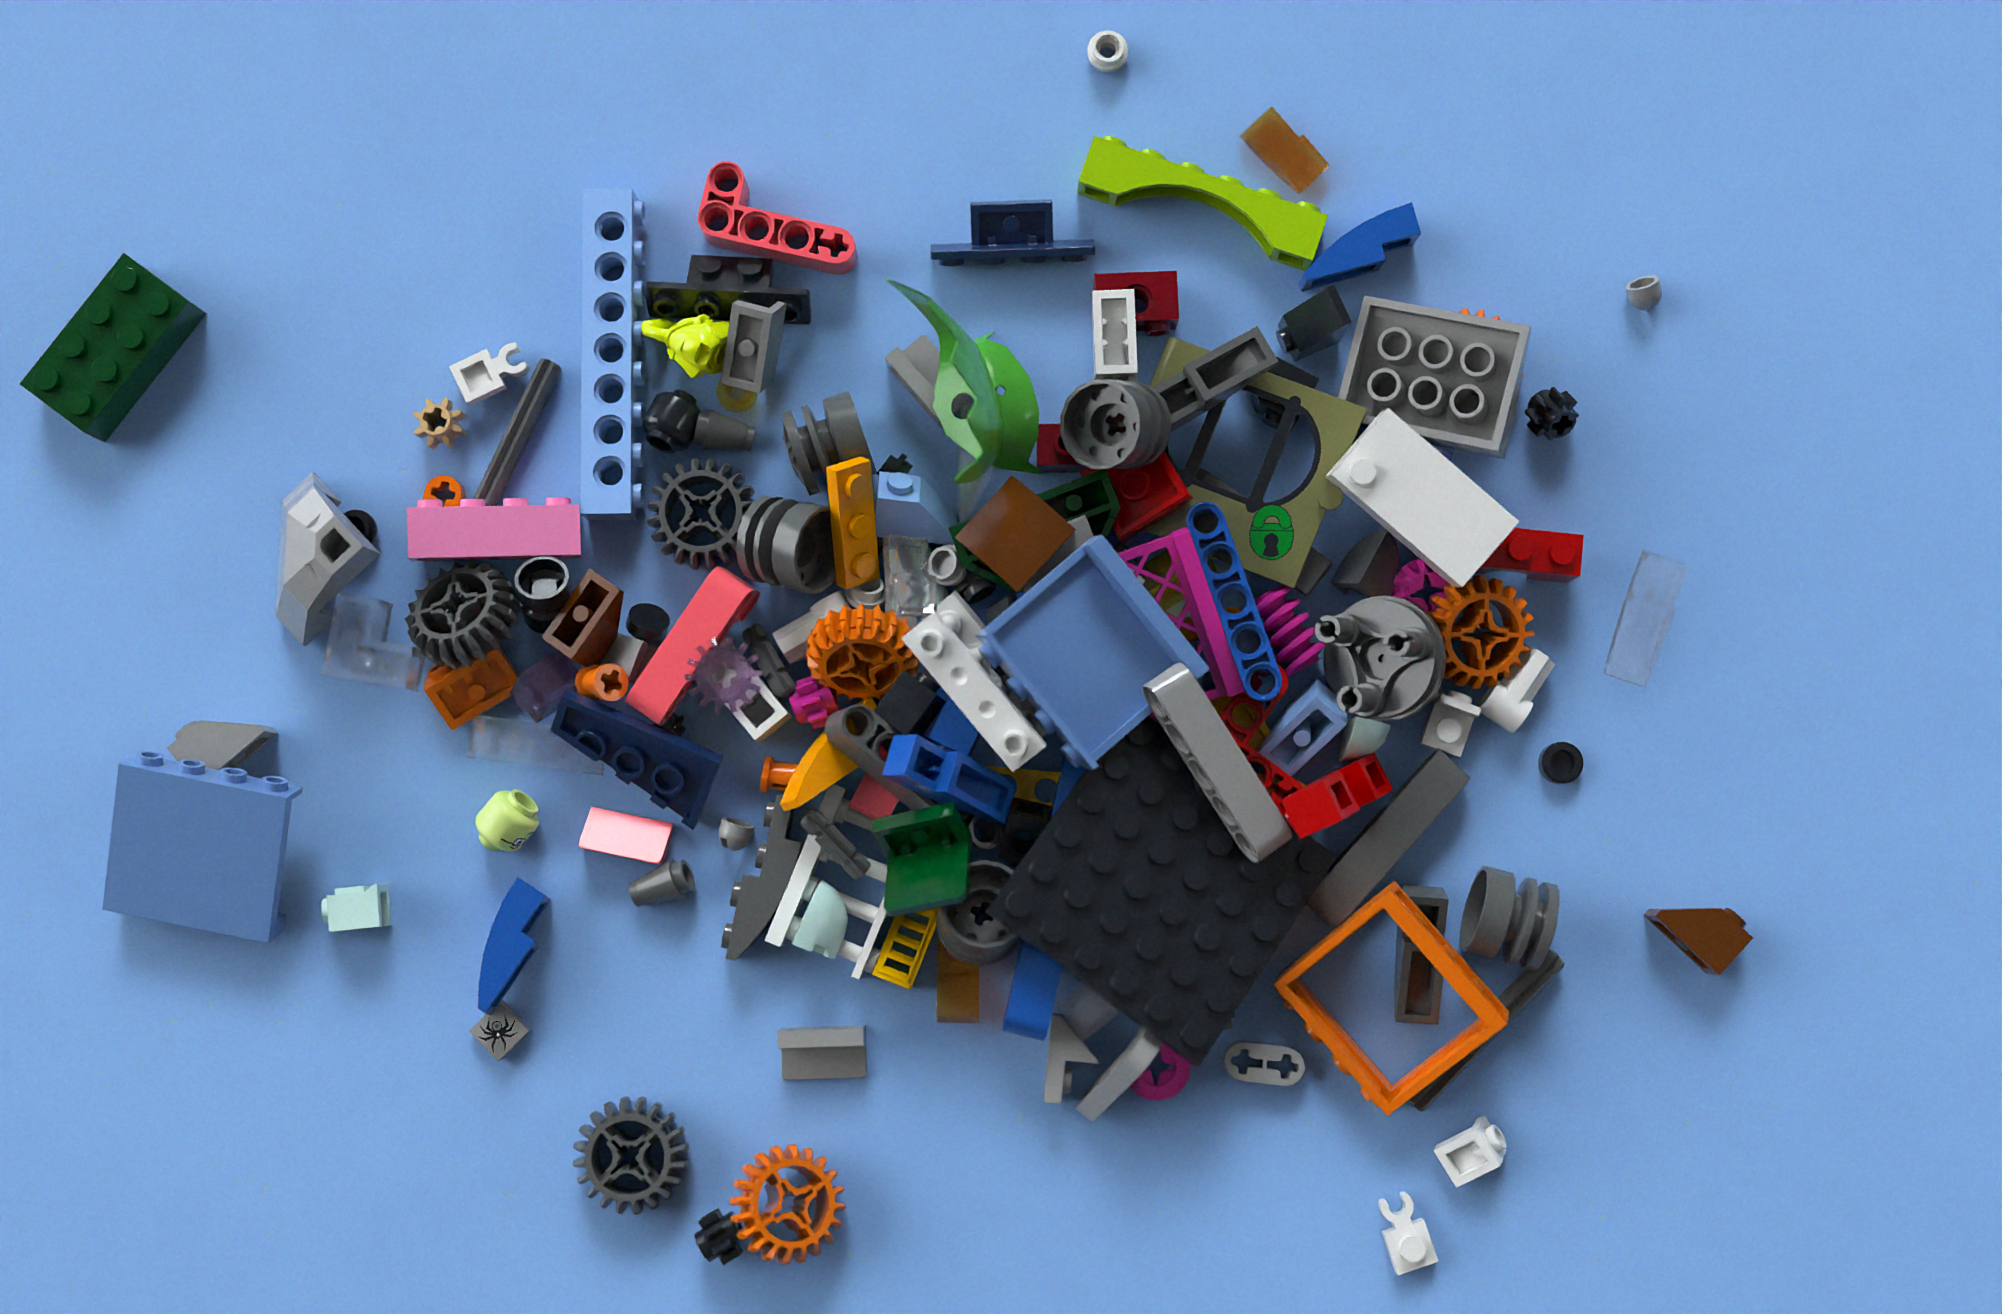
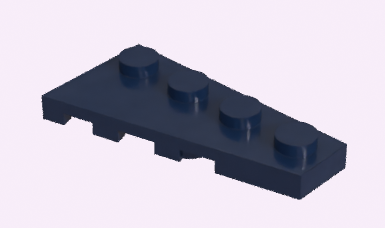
M569 689L561 697L550 729L551 732L594 762L601 760L616 771L615 776L627 785L633 782L651 795L649 800L663 810L667 806L682 816L681 822L694 830L699 821L724 757L719 753Z

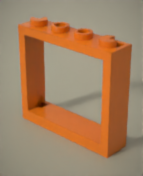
M1395 881L1281 971L1274 983V986L1277 988L1276 991L1284 999L1283 1005L1289 1010L1295 1009L1305 1021L1304 1027L1308 1034L1316 1042H1324L1333 1053L1332 1059L1339 1070L1347 1076L1351 1074L1362 1086L1360 1091L1366 1101L1371 1100L1387 1116L1508 1024L1509 1011ZM1383 909L1386 910L1479 1017L1393 1085L1299 978Z

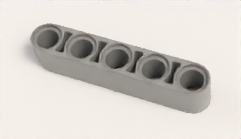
M1177 662L1143 685L1142 693L1147 704L1244 855L1252 862L1258 863L1292 838V833L1286 820L1190 670L1182 663Z

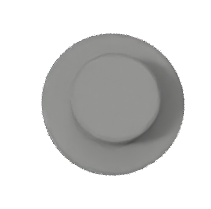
M953 544L936 548L928 560V570L932 578L943 586L957 585L964 579L968 571L963 568Z

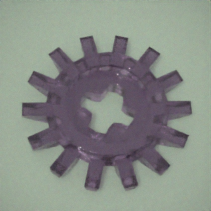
M727 637L726 645L723 648L719 647L716 638H712L710 642L713 650L707 652L699 645L696 650L701 654V660L698 662L689 658L687 664L696 667V674H685V681L697 682V687L688 692L691 697L702 692L705 696L699 704L702 708H705L712 700L716 702L714 713H721L723 703H728L731 713L737 712L735 700L740 698L747 706L752 702L745 694L747 689L755 692L760 690V686L751 683V677L762 676V670H751L750 665L759 660L756 654L747 659L743 656L748 647L744 642L738 650L732 649L733 638ZM720 663H725L727 669L734 668L736 671V676L730 679L731 686L723 688L721 682H713L712 675L718 672L717 665Z

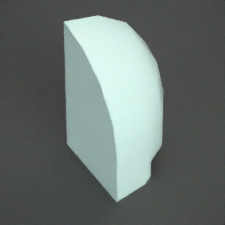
M1353 717L1347 720V725L1343 731L1338 762H1353L1376 752L1385 742L1390 725L1361 717Z
M824 880L819 883L811 898L792 945L810 952L813 950L827 958L835 959L845 936L848 916L844 900L838 891Z

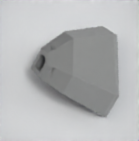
M311 472L282 500L276 617L305 647L336 619L325 605L380 554L337 508L342 501L314 472Z

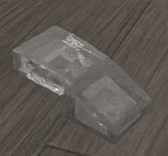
M889 535L883 538L886 583L895 615L927 618L935 610L937 612L936 576L928 575V539Z

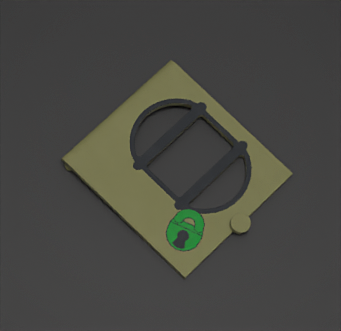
M1169 337L1149 386L1154 387L1183 371L1184 365L1210 351ZM1266 372L1241 390L1285 407V410L1250 496L1246 498L1196 478L1227 402L1226 399L1208 410L1184 470H1179L1173 462L1167 443L1164 451L1193 499L1143 531L1161 538L1171 535V532L1187 527L1186 518L1194 505L1200 502L1214 503L1220 507L1225 516L1243 569L1295 589L1326 510H1336L1343 502L1341 489L1325 476L1353 445L1367 408ZM1298 415H1302L1308 422L1314 437L1315 453L1311 469L1305 480L1292 493L1279 500L1265 503L1263 498L1295 419ZM1201 514L1196 518L1193 526L1198 532L1207 534L1216 529L1218 521L1211 514ZM1216 553L1211 556L1232 565V560L1224 553Z

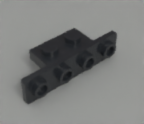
M691 255L686 283L648 281L645 283L644 288L648 315L650 317L686 319L705 314L712 320L730 321L732 304L737 300L770 308L779 301L786 303L784 323L808 325L811 323V300L808 289L772 287L774 265L771 258Z

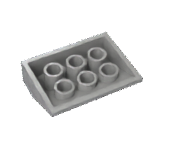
M1364 295L1338 398L1367 408L1361 425L1369 426L1380 412L1389 408L1429 444L1505 459L1516 415L1531 326Z

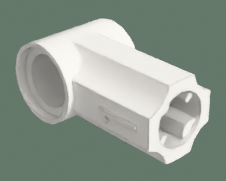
M842 591L823 598L809 609V613L772 633L790 665L806 657L808 636L811 630L814 629L818 619H825L829 610L840 613L844 604L851 608Z
M1530 646L1528 647L1532 652L1527 654L1520 652L1518 656L1524 667H1515L1513 664L1509 666L1511 679H1497V685L1489 687L1477 706L1482 708V714L1510 733H1514L1524 722L1533 707L1532 699L1556 665L1550 660V657Z

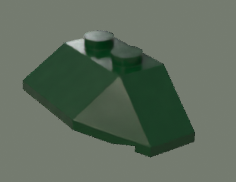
M1106 469L1036 494L1067 522L1085 515L1093 535H1103L1105 539H1107L1121 508ZM970 520L948 528L963 568L1015 592L988 566L981 563L955 539V536Z

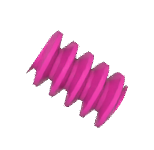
M1280 585L1254 600L1261 619L1265 620L1263 626L1266 634L1272 633L1273 635L1269 639L1271 648L1281 649L1275 656L1277 664L1289 663L1285 669L1289 677L1322 659L1323 657L1319 658L1318 654L1326 644L1325 642H1310V639L1315 634V627L1303 629L1301 626L1309 617L1308 612L1294 614L1293 611L1301 600L1300 598L1286 600L1285 596L1292 588Z

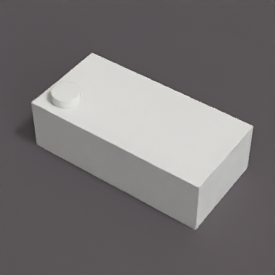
M1389 408L1379 413L1325 476L1452 587H1463L1520 522Z

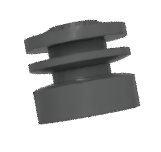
M1109 379L1090 380L1078 386L1066 399L1060 415V434L1068 453L1076 462L1090 469H1140L1153 463L1165 450L1171 435V415L1165 399L1155 388L1142 382Z
M849 391L823 399L825 415L823 420L817 421L808 405L801 407L807 424L798 428L792 411L781 414L783 419V440L795 475L807 488L809 496L820 493L815 474L823 472L827 482L826 467L861 456L871 460L872 475L877 473Z
M774 495L762 496L754 501L743 515L737 532L736 553L738 565L743 574L756 582H767L773 586L783 585L788 589L809 594L821 593L831 586L836 579L830 507L813 503H799L794 499H783Z
M987 860L971 862L969 891L966 900L956 904L941 906L938 909L936 927L939 940L947 952L962 963L976 966L996 964L1012 954L1021 940L1019 936L985 912L1013 873V870L1002 863ZM980 913L987 915L982 926L974 923L975 918Z
M1482 866L1473 880L1462 915L1459 943L1461 951L1492 959L1498 953L1503 943V959L1505 963L1516 965L1519 961L1522 968L1536 971L1542 965L1549 951L1557 927L1560 905L1557 885L1542 882L1538 886L1536 879L1525 878L1515 893L1516 880L1513 873L1489 866Z

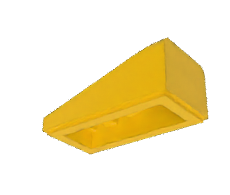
M939 908L915 912L930 918L927 926L905 918V914L895 916L872 975L911 990L935 931ZM900 926L924 934L921 942L899 934ZM894 941L917 950L915 957L913 958L893 950ZM891 958L911 966L908 974L886 966L887 959Z

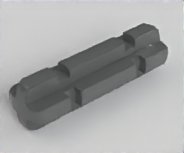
M753 624L750 628L745 629L742 637L775 696L778 699H785L796 691V685L788 674L786 667L760 624Z
M813 808L807 812L800 821L801 826L810 835L816 836L815 840L837 863L844 864L843 869L856 880L861 878L871 867L870 862L861 853L855 852L856 847L834 825L827 823L828 819L820 810Z

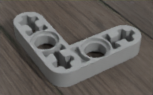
M1140 1027L1128 1048L1088 1088L1075 1109L1091 1122L1096 1120L1144 1072L1163 1043Z

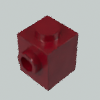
M1039 424L1038 438L1036 440L1037 469L1043 473L1080 472L1086 468V466L1076 462L1066 450L1060 434V424Z

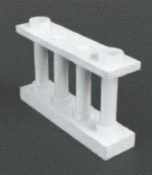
M955 590L922 617V622L901 639L1013 772L1046 747L1047 744L1042 737L1047 733L1034 719L1033 715L1037 710L1026 698L1023 702L1020 701L1002 683L1001 678L979 652L978 648L982 644L976 635L986 626Z
M835 784L828 787L819 808L828 819L827 823L835 825V822L843 824L845 820L872 832L873 820L848 807L851 801L846 798L849 790ZM808 834L788 887L764 940L776 946H784L787 939L790 941L794 940L802 921V917L797 916L803 900L811 901L819 885V878L813 876L819 861L824 863L828 860L836 862L815 840V835ZM864 856L871 864L865 875L886 883L887 865ZM838 891L845 902L848 914L872 923L863 947L843 939L837 953L838 956L856 963L851 977L860 979L864 971L872 974L881 951L874 946L888 915L884 909V897L878 908Z

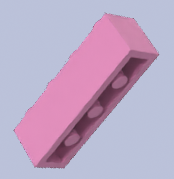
M506 498L503 499V506H486L485 499H461L460 506L443 507V500L424 499L417 500V507H406L408 559L410 561L531 559L539 556L581 558L580 505H571V498H546V505H529V499Z

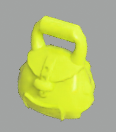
M703 314L683 319L678 323L667 318L644 321L641 324V333L645 337L666 343L669 358L675 360L690 378L700 377L704 373L713 375L722 372L729 329L728 322H713L712 319H709V316Z

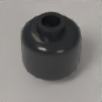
M675 390L674 393L662 392L657 394L642 421V428L646 434L647 442L659 451L669 454L688 449L694 439L698 414L701 412L696 405V399L683 390Z

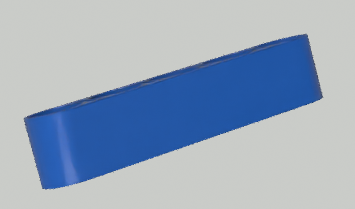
M1200 502L1194 505L1188 512L1186 518L1187 528L1191 534L1244 691L1254 702H1270L1280 692L1282 685L1281 673L1225 516L1220 507L1214 503ZM1201 514H1211L1217 519L1218 525L1211 533H1200L1193 526L1194 521ZM1216 553L1228 555L1232 560V566L1225 573H1214L1207 565L1212 555ZM1232 592L1240 593L1246 600V607L1243 611L1235 614L1228 613L1221 604L1225 595ZM1244 632L1256 634L1261 643L1259 649L1251 654L1242 653L1236 646L1238 636ZM1264 671L1272 675L1275 686L1271 692L1258 694L1253 691L1250 686V679L1255 673Z

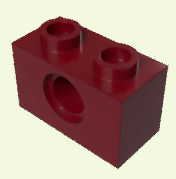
M1177 271L1094 274L1093 291L1134 289L1135 298L1145 303L1147 309L1142 313L1135 314L1136 331H1145L1147 336H1163L1169 334L1170 330L1176 329L1179 321Z

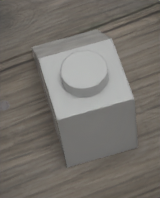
M193 721L176 733L175 737L177 740L167 749L177 761L183 759L199 760L205 763L206 768L216 770L238 768L278 735L273 727L256 724Z

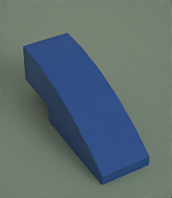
M1412 202L1387 210L1361 223L1340 237L1303 274L1299 282L1301 292L1377 272L1386 260L1384 253L1414 245L1421 231Z
M894 735L882 773L883 777L942 804L954 802L958 810L998 824L1006 823L1016 788L1015 783L959 751L947 752L919 735Z
M519 877L516 878L502 901L491 926L482 957L478 982V1009L488 1015L494 1013L499 1003L540 946V943L527 934L551 900Z

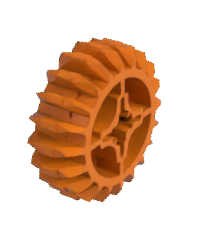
M1480 575L1474 576L1472 582L1469 579L1463 587L1456 588L1449 584L1443 586L1446 598L1434 596L1431 599L1433 604L1437 606L1436 611H1426L1437 624L1444 640L1446 667L1443 678L1449 679L1452 677L1453 684L1463 687L1468 683V686L1473 689L1481 688L1482 683L1489 687L1496 686L1497 676L1511 679L1509 666L1513 664L1515 667H1524L1518 656L1520 652L1524 654L1532 652L1527 645H1524L1525 638L1535 636L1533 630L1525 628V625L1534 619L1530 613L1522 612L1527 605L1525 599L1515 598L1517 590L1508 585L1503 587L1502 580L1491 578L1487 581L1486 577ZM1489 601L1499 610L1503 626H1498L1494 623L1493 610H1489ZM1465 607L1463 617L1453 623L1456 616ZM1479 626L1491 631L1481 632L1480 636L1474 635L1475 638L1464 634L1465 632L1474 633L1475 628L1480 629ZM1451 638L1460 640L1462 654L1466 655V665L1454 653ZM1500 642L1496 651L1490 656L1493 646Z
M860 603L857 609H851L844 604L840 613L829 610L825 619L817 620L814 629L811 630L808 636L806 660L808 661L807 666H809L811 671V678L818 679L819 684H822L825 688L829 687L833 696L845 694L848 701L854 697H860L863 700L869 697H876L881 701L903 670L912 677H916L919 659L901 639L913 628H910L907 618L897 619L895 610L886 613L881 612L879 604L873 609H865L862 603Z
M795 1144L787 1145L784 1153L780 1146L770 1147L769 1157L763 1152L754 1155L756 1167L750 1164H745L742 1167V1172L748 1180L738 1179L733 1183L737 1190L742 1191L741 1197H731L729 1203L733 1206L740 1205L741 1213L732 1215L730 1220L732 1223L743 1222L745 1225L738 1231L737 1237L739 1239H747L752 1236L748 1245V1251L756 1253L762 1249V1260L772 1261L777 1255L778 1263L787 1265L791 1257H793L796 1263H802L806 1261L807 1252L812 1256L819 1255L821 1253L819 1241L825 1244H831L834 1241L832 1234L828 1231V1227L840 1228L843 1225L839 1219L833 1217L834 1211H844L846 1208L842 1202L835 1203V1195L844 1192L843 1186L831 1185V1181L836 1178L838 1172L835 1169L823 1172L827 1159L821 1156L813 1160V1150L811 1148H804L799 1153ZM783 1167L794 1169L804 1175L809 1182L793 1187L787 1178L782 1179L777 1170ZM766 1182L767 1184L764 1188L768 1195V1201L766 1206L759 1212V1194L763 1184ZM797 1196L793 1199L794 1205L789 1206L793 1209L792 1211L779 1212L782 1210V1202H786L783 1200V1197ZM816 1197V1211L813 1221H811L808 1214V1206L810 1201ZM782 1221L789 1230L794 1229L798 1237L791 1241H784L772 1235L766 1227Z

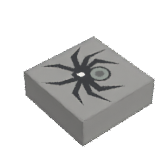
M503 1000L492 1015L486 1014L469 1030L497 1061L502 1060L531 1031L526 1023Z

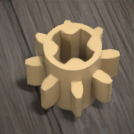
M444 398L441 405L434 404L431 400L426 399L427 407L421 413H413V416L419 420L420 427L413 431L414 434L419 438L429 436L427 446L433 450L438 447L439 442L445 443L453 449V440L458 435L463 436L467 434L460 427L459 422L466 417L465 413L461 410L451 412L453 402L448 398ZM444 419L447 421L444 427L437 426L436 429L433 427L435 421L442 422Z

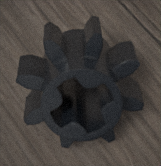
M1551 387L1550 390H1541L1534 394L1528 402L1527 410L1524 413L1530 420L1526 426L1537 437L1543 434L1549 441L1553 438L1564 437L1571 432L1576 424V418L1579 417V414L1573 409L1578 402L1566 390L1562 393L1555 387Z
M717 1208L698 1221L702 1229L694 1234V1238L701 1253L709 1262L719 1257L721 1263L725 1265L744 1252L740 1244L747 1239H739L737 1237L738 1231L744 1226L742 1223L731 1222V1216L735 1214L733 1211L723 1216L720 1209Z

